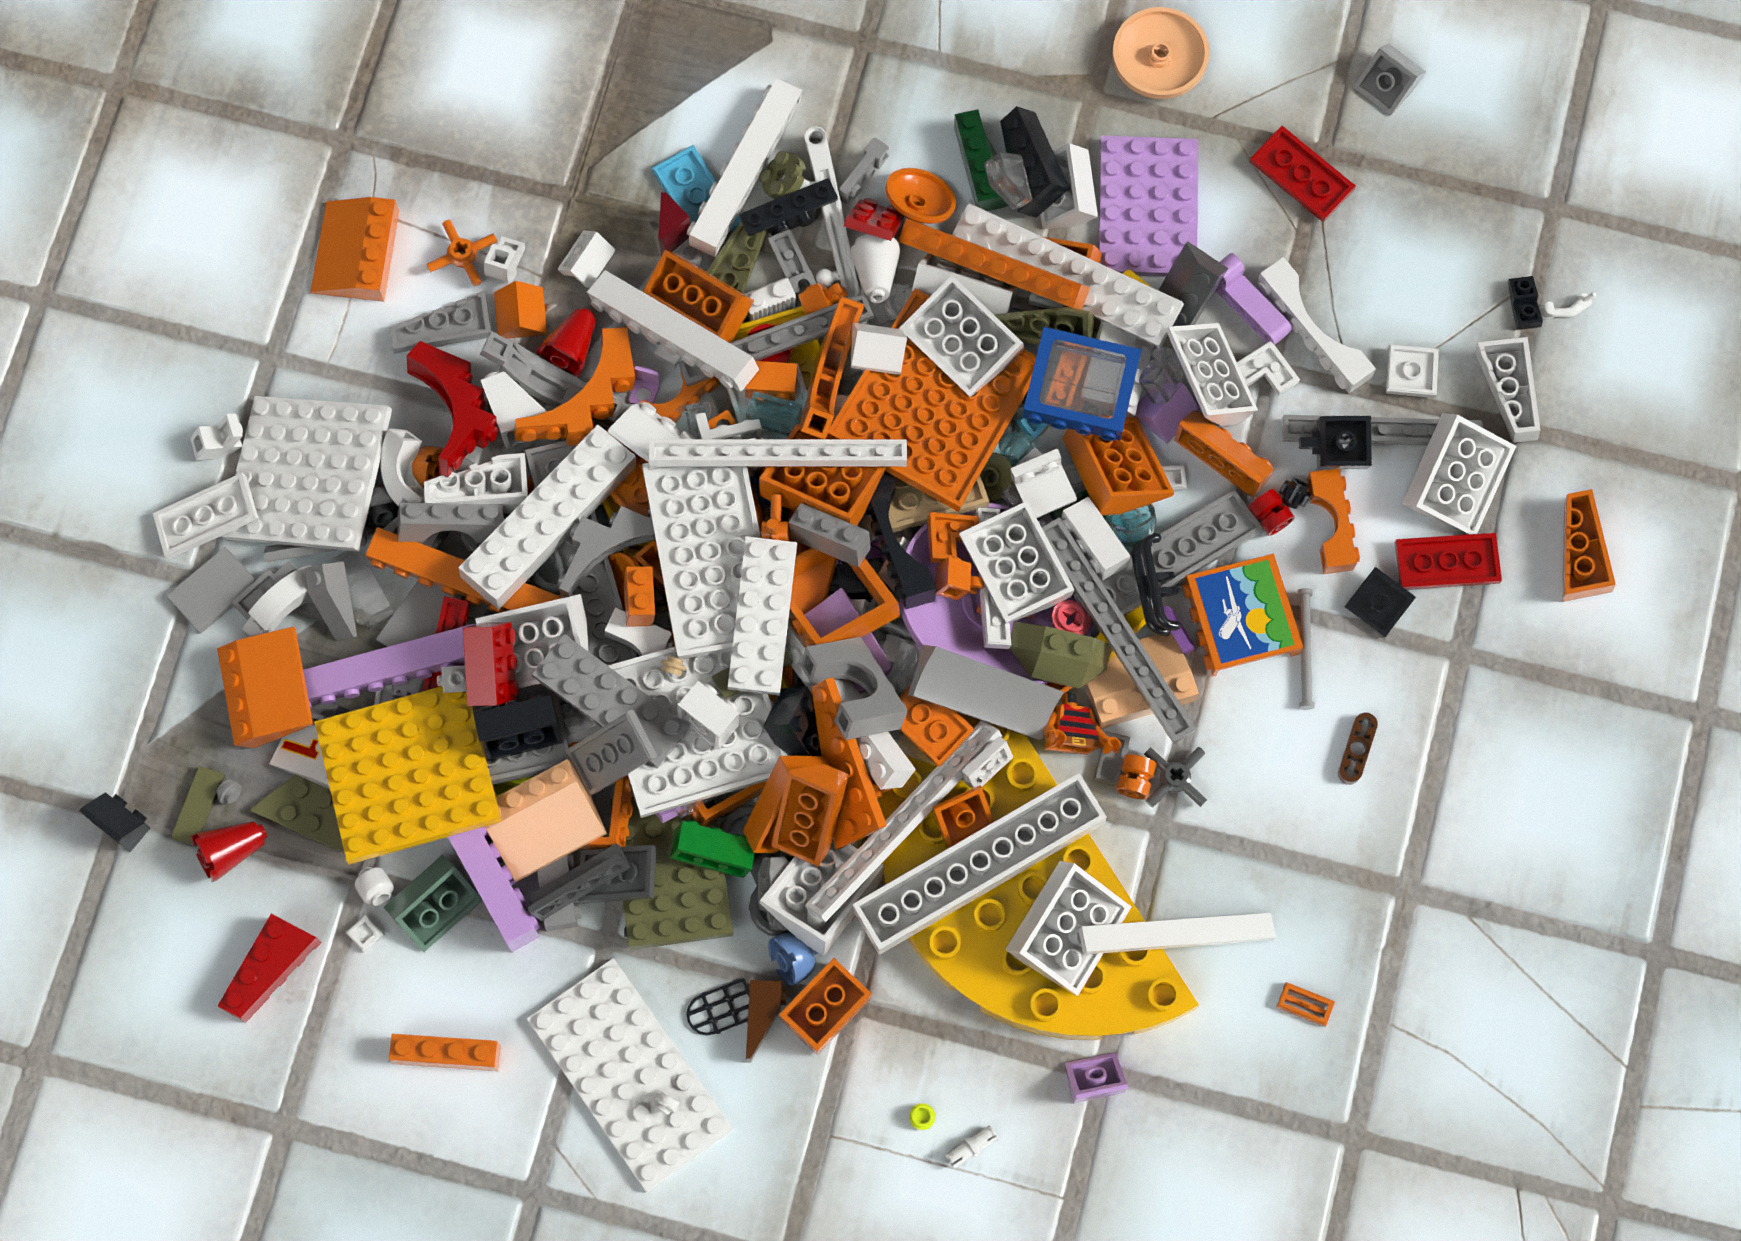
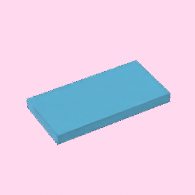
M694 145L651 168L663 190L689 215L690 224L692 221L697 222L700 216L698 215L699 208L704 201L708 202L711 186L714 182H717ZM739 215L737 216L729 233L735 230V228L740 223L741 220Z

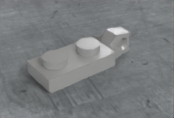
M289 561L279 570L276 567L272 570L268 569L232 601V605L248 621L251 617L248 612L272 586L297 569Z

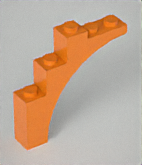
M844 296L839 298L825 339L822 341L814 363L815 371L807 390L808 398L799 419L802 432L822 439L827 437L834 418V407L841 375L852 343L853 322H859L865 306L863 303Z
M627 327L602 329L600 361L585 387L569 401L553 410L535 416L515 419V441L556 440L566 437L567 446H577L593 430L592 418L605 419L613 417V392L623 393L634 389L635 372Z

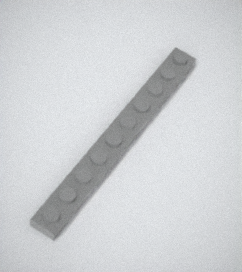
M1060 517L1043 526L1042 529L1075 589L1074 591L1172 743L1175 744L1194 733L1196 727Z

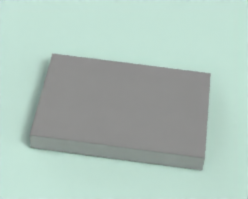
M224 547L171 591L167 597L201 634L233 607L232 601L256 580L234 555Z

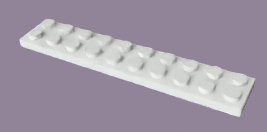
M968 203L952 233L953 236L1090 287L1082 310L1090 311L1094 314L1095 318L1159 348L1162 347L1168 335L1166 328L1173 326L1184 305L1178 299Z

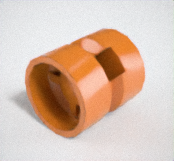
M1126 754L1121 767V771L1124 774L1118 778L1116 791L1130 798L1148 799L1151 788L1149 779L1154 777L1157 763L1143 756Z

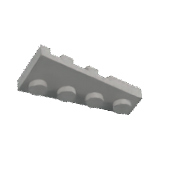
M485 290L476 293L477 296L466 300L464 298L458 300L455 305L442 309L441 307L433 310L432 314L423 318L418 316L390 327L394 354L411 351L419 341L436 347L487 338L491 333V325Z

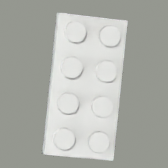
M243 473L153 513L163 553L168 559L259 519L247 477Z

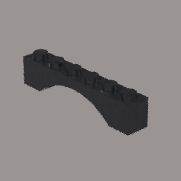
M884 471L865 513L867 516L871 515L874 537L878 536L880 539L879 550L882 558H887L889 578L891 580L894 579L896 582V597L898 601H903L905 609L935 602L936 588L928 567L910 556L899 544L892 531L889 510L895 496V480L893 475Z

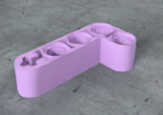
M1229 253L1220 261L1221 264L1229 269L1217 287L1216 292L1266 343L1272 341L1276 345L1292 331L1291 324L1243 275L1244 265L1235 254Z

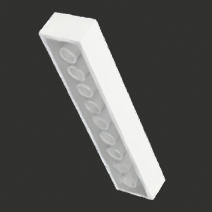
M1080 773L855 902L852 904V910L880 955L1105 823L1107 816Z

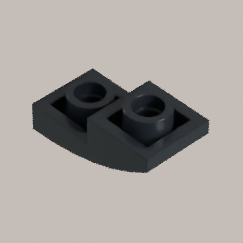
M1533 276L1509 279L1510 300L1517 330L1541 327L1543 320L1537 303L1539 295Z

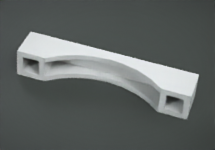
M1284 257L1260 273L1257 281L1259 290L1263 295L1270 297L1273 301V306L1288 319L1292 330L1302 336L1305 346L1311 352L1314 351L1319 357L1322 367L1325 370H1330L1335 376V381L1341 389H1345L1350 394L1373 377L1376 368L1361 350L1350 348L1334 341L1313 323L1301 300L1299 275Z

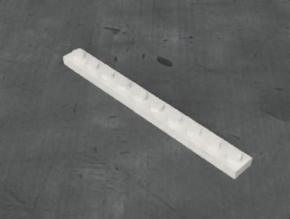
M650 439L649 466H907V440Z
M981 720L974 727L975 730L940 767L937 766L885 821L887 826L874 832L807 902L805 906L809 912L826 922L932 811L933 806H936L964 777L962 770L970 760L975 759L987 744L993 742L998 736L1002 737L1000 731Z

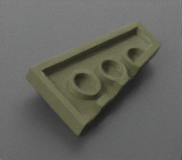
M740 221L707 272L744 294L767 230L748 236Z

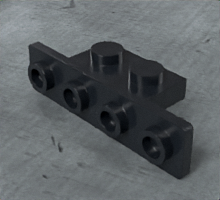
M826 178L745 211L739 216L748 236L767 229L770 235L774 236L798 226L806 227L816 220V209L836 202L838 196L830 179Z

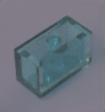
M753 391L746 412V420L759 419L762 429L789 436L796 424H800L799 419L802 414V405Z

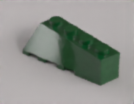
M979 110L955 114L954 130L975 206L985 211H991L1016 205L1011 177L984 131Z

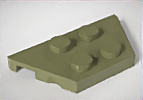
M294 775L251 809V812L336 851L341 853L343 851L331 792L323 786Z

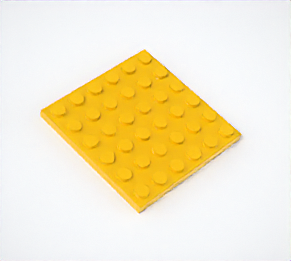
M441 686L315 721L348 865L502 822L487 760L479 742L473 706H467V691L443 693V687Z

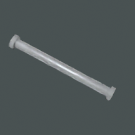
M1309 588L1297 590V596L1300 597V629L1303 650L1301 651L1302 702L1299 703V708L1303 710L1315 708V702L1312 701L1310 597L1313 595V590Z

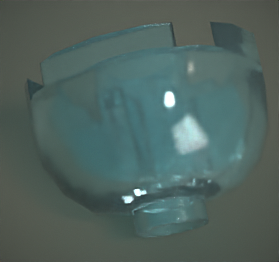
M1152 504L1122 514L1107 515L1106 522L1122 545L1127 547H1133L1147 535L1153 534L1157 527L1155 509Z

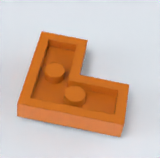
M930 512L927 516L930 562L941 563L948 557H957L956 542H962L959 533L979 524V516Z

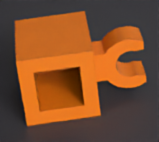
M820 283L808 286L804 292L798 295L806 315L836 304L835 302L839 301L840 296L848 297L845 287L841 288L839 283L832 285L829 289Z
M948 557L936 566L935 588L937 595L959 600L967 593L977 594V588H984V582L981 577L971 576V563L962 561L958 557Z

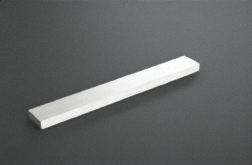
M1271 913L1082 926L1078 929L1084 955L1272 941L1276 938Z

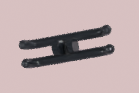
M1159 533L1147 535L1133 546L1131 556L1146 625L1155 635L1165 637L1169 636L1171 631L1179 630L1181 624L1179 621H1172L1166 617L1161 597L1173 596L1179 592L1177 587H1159L1158 582L1171 581L1175 578V574L1173 571L1156 572L1151 546L1154 543H1159L1162 536Z

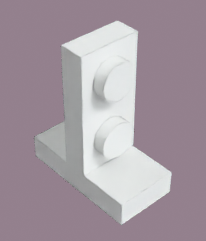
M705 412L695 414L699 439H760L762 437L759 419H747L738 424L729 426L719 425L715 429H709Z

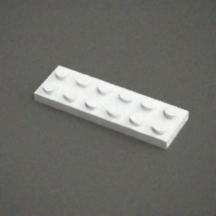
M745 537L728 690L780 695L797 542Z

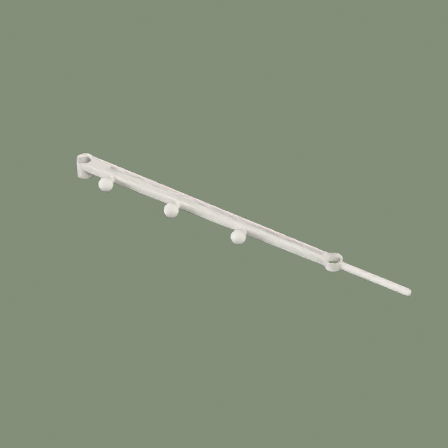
M813 126L805 133V147L809 155L815 181L809 182L804 179L800 189L829 178L838 196L836 202L821 207L837 271L832 272L828 269H821L816 273L815 281L828 288L834 281L839 280L841 288L845 287L848 293L847 298L851 299L861 295L856 268L851 257V245L847 227H844L845 218L826 133L821 127ZM814 138L822 140L818 144H813L810 142ZM846 360L841 377L850 379L854 377L856 372L862 371L863 374L865 370L850 368L851 360ZM912 528L902 530L903 537L910 543L914 537Z

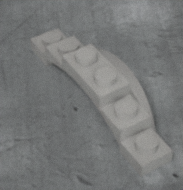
M493 331L488 335L480 352L481 356L500 366L499 372L504 371L512 379L519 382L518 385L528 394L554 408L569 401L587 384V382L540 358L515 341L505 339ZM614 398L613 417L598 420L612 426L616 422L623 403Z

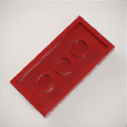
M1281 126L1249 161L1323 223L1356 187L1355 184L1284 126Z
M1496 533L1396 539L1394 542L1399 584L1406 590L1500 584L1502 582Z

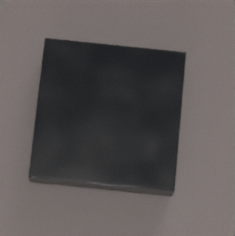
M1374 567L1345 605V608L1386 637L1415 600L1416 596L1377 567Z

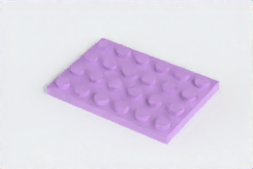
M1101 135L1099 250L1102 252L1100 264L1115 269L1121 274L1126 270H1131L1138 276L1166 277L1187 241L1197 247L1198 139Z

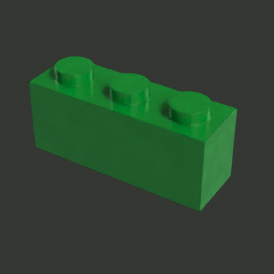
M682 821L674 831L670 859L744 878L752 870L754 853L745 835L725 833L722 829L716 827L707 828L700 826L695 821Z

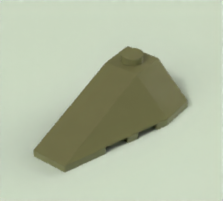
M1062 307L994 314L1024 343L1039 345L1044 327L1090 338L1094 336L1095 316L1086 310Z

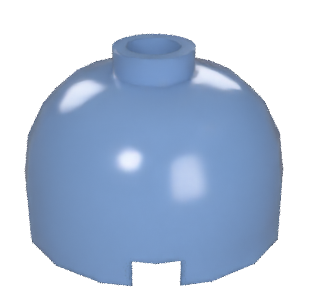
M791 932L778 934L768 941L771 961L777 960L781 969L775 970L783 982L791 986L809 977L815 968L816 951L796 938Z

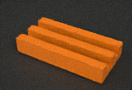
M1285 982L1276 1008L1326 1027L1335 1001ZM1288 991H1292L1296 994H1299L1301 996H1304L1306 998L1326 1005L1327 1009L1325 1010L1323 1008H1320L1318 1006H1315L1313 1004L1290 996L1287 993ZM1284 1001H1289L1291 1003H1294L1296 1005H1299L1301 1007L1324 1015V1017L1320 1018L1318 1016H1315L1313 1014H1310L1308 1012L1285 1004Z

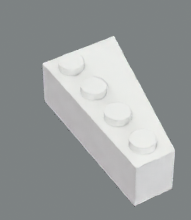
M1528 337L1477 342V358L1512 442L1538 440L1540 423Z

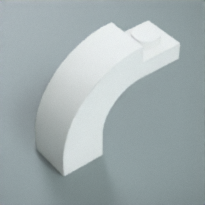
M388 429L383 441L380 461L385 488L391 499L398 506L399 503H425L424 488L416 480L412 472V463L418 454L422 441L407 430Z
M310 565L300 568L281 579L255 603L248 612L251 617L242 628L250 637L275 631L280 622L290 612L302 604L313 601L308 592L304 568L311 567Z

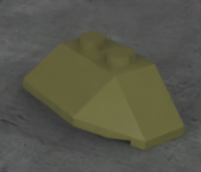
M1013 622L1011 646L1009 649L1014 653L1030 678L1080 689L1107 670L1111 646L1109 643L1081 634L1047 626Z

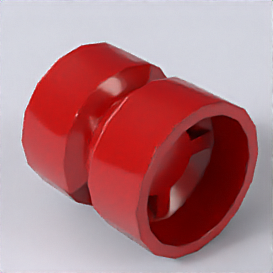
M1275 489L1265 492L1248 507L1256 519L1262 520L1260 525L1268 536L1278 533L1295 519L1288 506L1281 505L1283 500Z

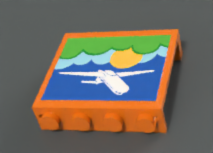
M1274 553L1186 576L1182 585V592L1184 598L1190 601L1189 615L1192 623L1196 622L1197 641L1199 646L1204 647L1206 654L1203 656L1204 664L1207 670H1211L1212 677L1216 676L1219 670L1289 653L1290 657L1299 655L1303 650V644Z

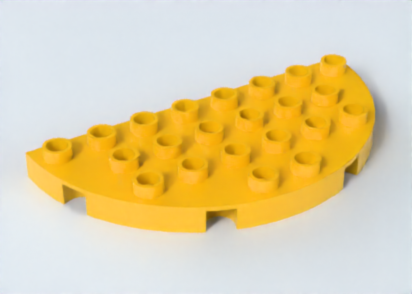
M959 713L973 728L981 721ZM988 723L1000 731L1001 738L1007 742L1013 758L982 786L995 822L1056 787L1057 783L1026 735ZM901 733L897 745L916 770L903 787L893 788L881 793L882 798H880L879 805L885 821L937 767L903 733ZM960 780L938 804L972 788ZM932 811L881 863L884 865V886L948 849L932 817ZM1089 833L907 939L923 963L951 991L954 992L956 989L963 996L979 1005V1010L984 1014L1012 1027L1038 1035L1069 1040H1102L1104 1036L1130 1032L1135 1035L1172 1023L1193 1012L1199 1006L1164 949L1103 953L1078 996L1025 965L1005 950L1059 861L1075 863L1129 904L1131 909L1122 923L1145 922Z

